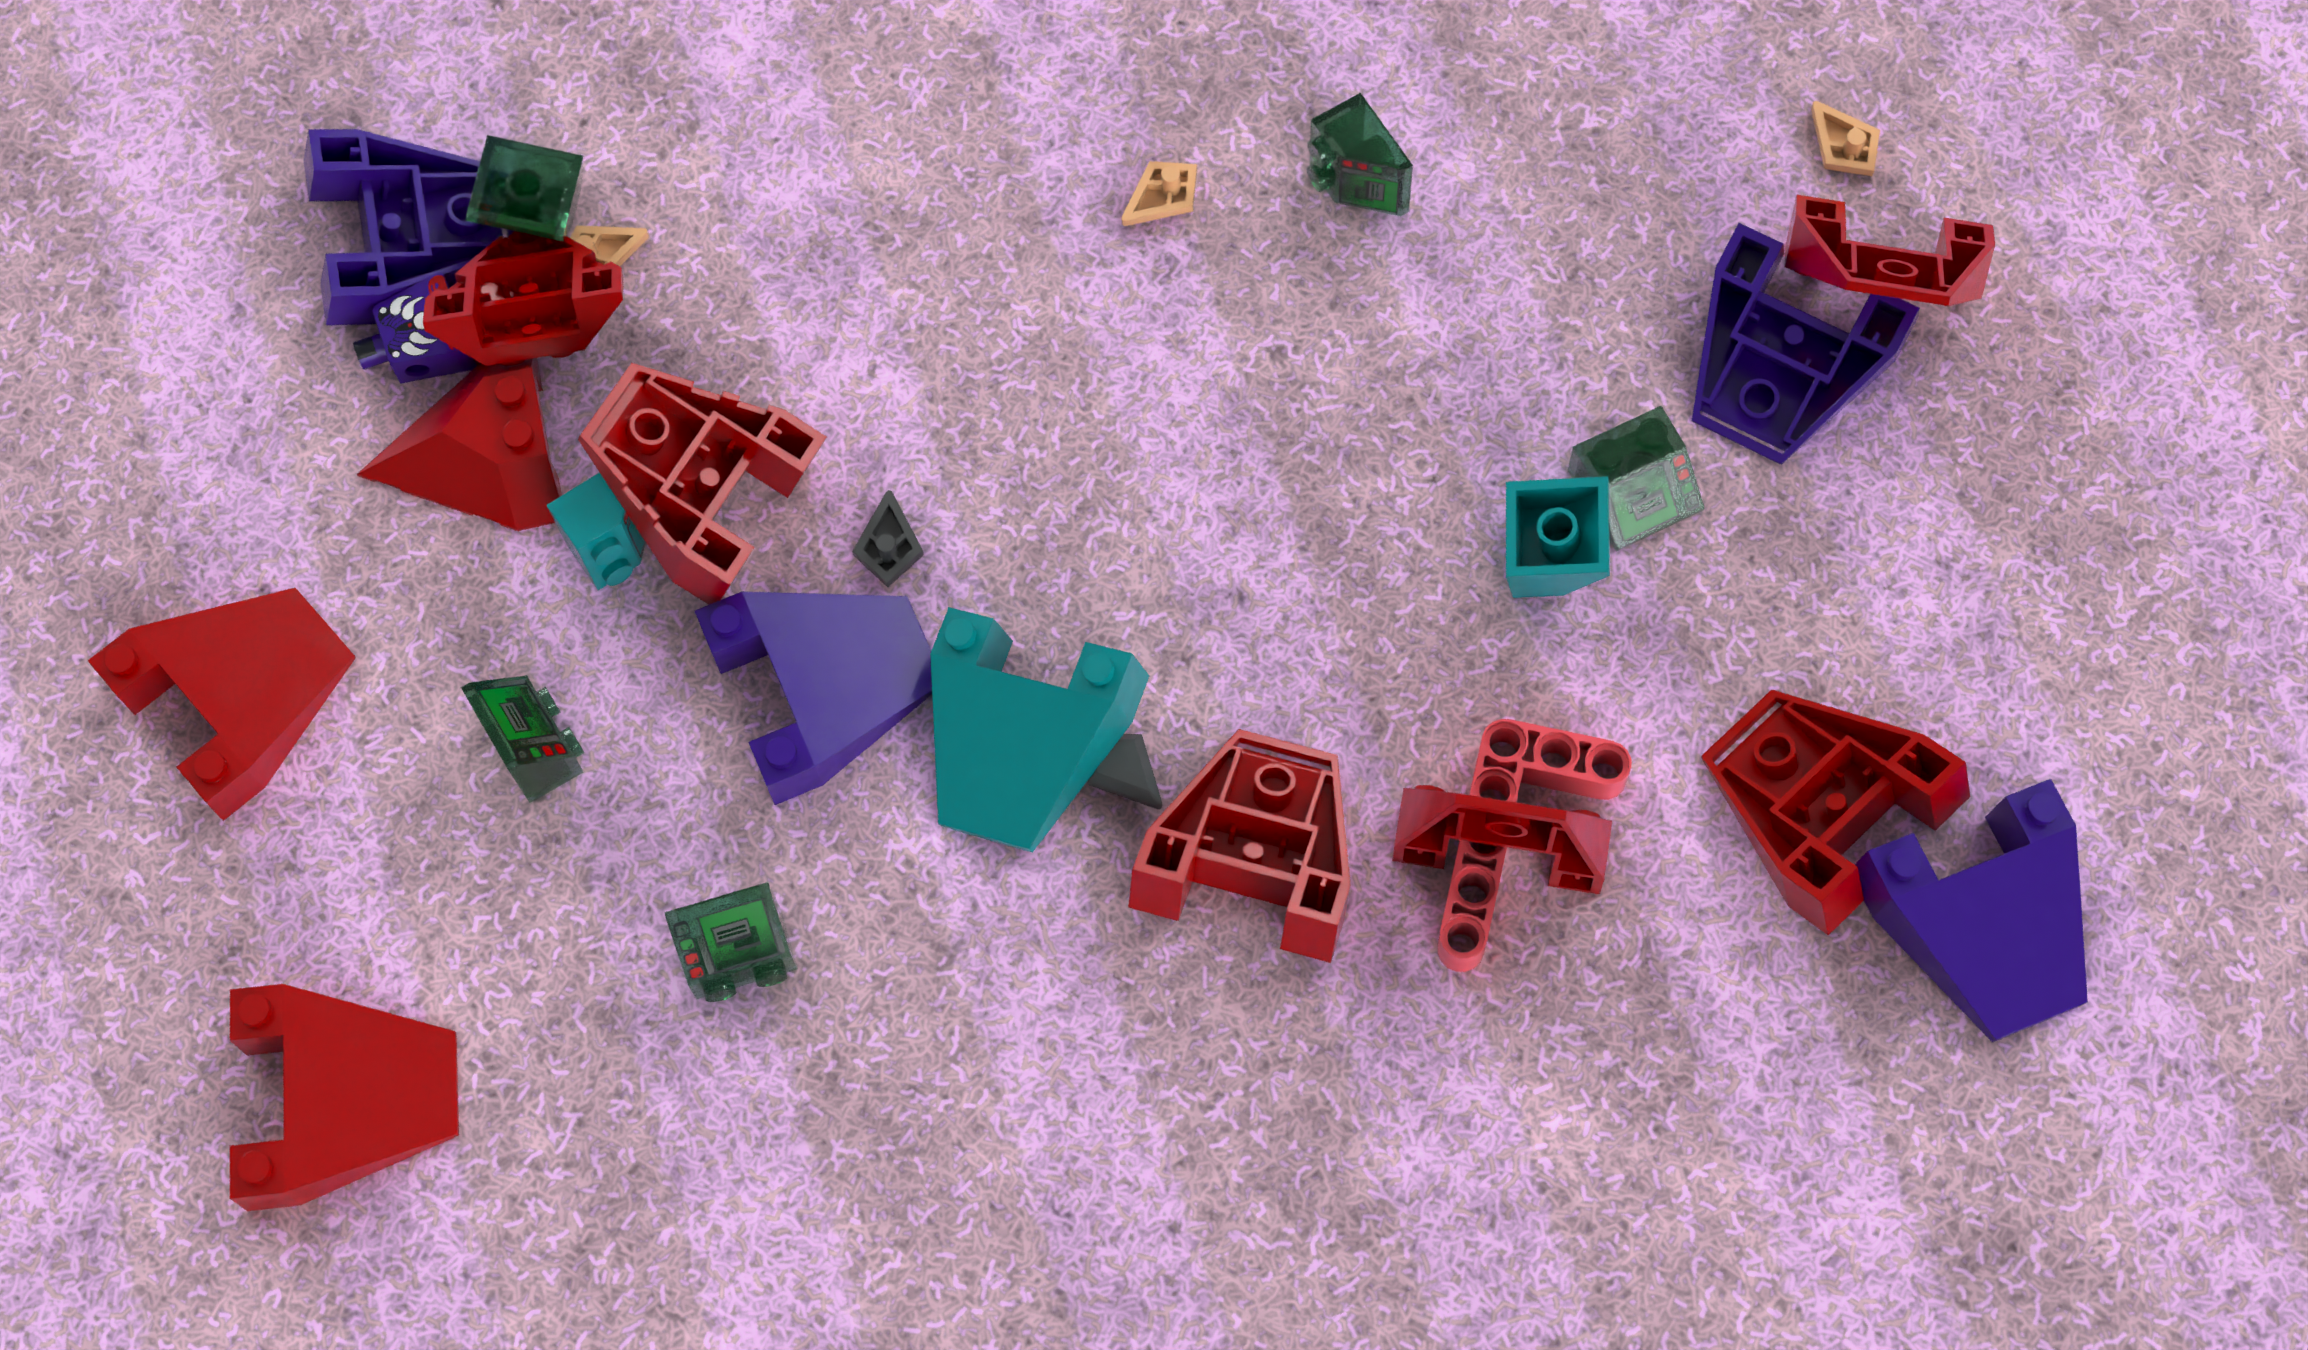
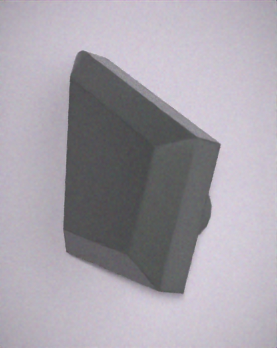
M890 490L885 493L852 551L854 557L887 587L924 555L923 549L893 492Z
M1123 734L1089 778L1088 785L1155 809H1161L1162 800L1142 734Z

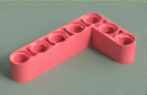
M1499 719L1489 724L1482 735L1470 795L1481 797L1480 794L1483 791L1492 789L1500 791L1506 797V801L1517 802L1520 783L1585 797L1609 800L1617 797L1624 790L1632 768L1631 757L1625 747L1611 740L1512 719ZM1498 742H1506L1515 748L1516 753L1509 757H1502L1495 754L1491 746ZM1548 753H1557L1566 759L1567 764L1560 768H1553L1543 761L1542 756ZM1598 764L1611 765L1617 770L1618 776L1612 779L1602 778L1595 773L1593 767ZM1459 841L1438 939L1439 958L1447 968L1453 971L1467 972L1481 963L1488 940L1507 847L1496 846L1493 852L1486 854L1475 851L1471 847L1470 841ZM1466 886H1476L1484 891L1486 898L1478 903H1471L1464 900L1460 896L1459 891ZM1458 934L1466 935L1475 942L1476 947L1469 952H1458L1450 946L1448 940Z

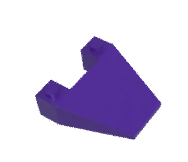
M308 129L303 162L309 202L358 201L365 253L325 254L320 286L326 326L376 324L372 312L376 304L439 272H443L450 287L457 283L455 273L498 237L503 236L502 227L493 226L496 222L492 220V217L495 216V212H499L493 176H498L504 217L516 219V216H514L515 210L508 168L359 129ZM479 208L493 211L489 213L491 214L490 216H486L489 218L485 223L471 221L472 218H475L474 215H479L476 214ZM506 229L507 237L516 230Z
M1738 223L1715 268L1692 422L1782 465L1896 361L1918 319L1920 307L1900 298L1870 294L1851 332L1843 331L1764 293L1784 256V243ZM1702 411L1784 452L1780 453L1700 413Z
M741 591L694 611L720 674L768 655L796 723L748 742L774 805L823 786L932 695L931 649L908 596Z
M2052 779L2005 796L1985 816L2004 853L2000 856L1938 880L1915 834L1911 833L1868 850L1855 864L1859 870L1864 902L1872 918L1992 1043L2088 1002L2076 824Z

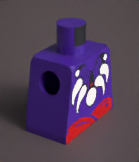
M443 272L436 273L373 307L372 312L379 334L353 342L357 358L363 370L389 361L401 384L471 371L477 366L475 359L424 330L425 298L436 289L448 290L450 288Z

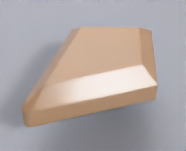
M1814 101L1811 112L1824 169L1872 177L1875 170L1880 130L1819 101Z
M1149 161L1121 217L1122 225L1129 226L1193 212L1197 164Z
M576 225L570 238L594 251L596 260L605 265L613 262L621 266L649 238V234L646 228Z

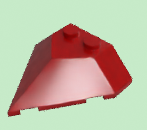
M528 213L524 216L527 218L522 217L519 220H526L528 222L531 221V223L523 222V224L539 227V225H537L538 219L529 215ZM515 231L508 238L498 237L455 273L457 283L448 290L436 289L425 298L423 326L425 332L485 366L495 364L513 366L527 359L546 356L553 358L567 357L574 352L584 351L623 301L622 268L613 262L605 265L596 260L594 251L564 234L558 233L556 239Z
M537 358L527 359L513 366L502 364L485 366L482 363L478 364L359 471L357 476L373 482H381L398 488L402 492L472 516L474 514L500 523L501 526L515 531L555 523L546 505L562 496L559 477L551 462L539 396V392L543 391Z

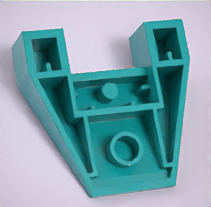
M948 607L930 653L938 824L958 832L1033 853L1093 775L1096 768L1103 762L1132 724L1150 675L1132 653L1089 642L1084 644L1068 689L1002 672L1013 643L1009 635L994 618Z

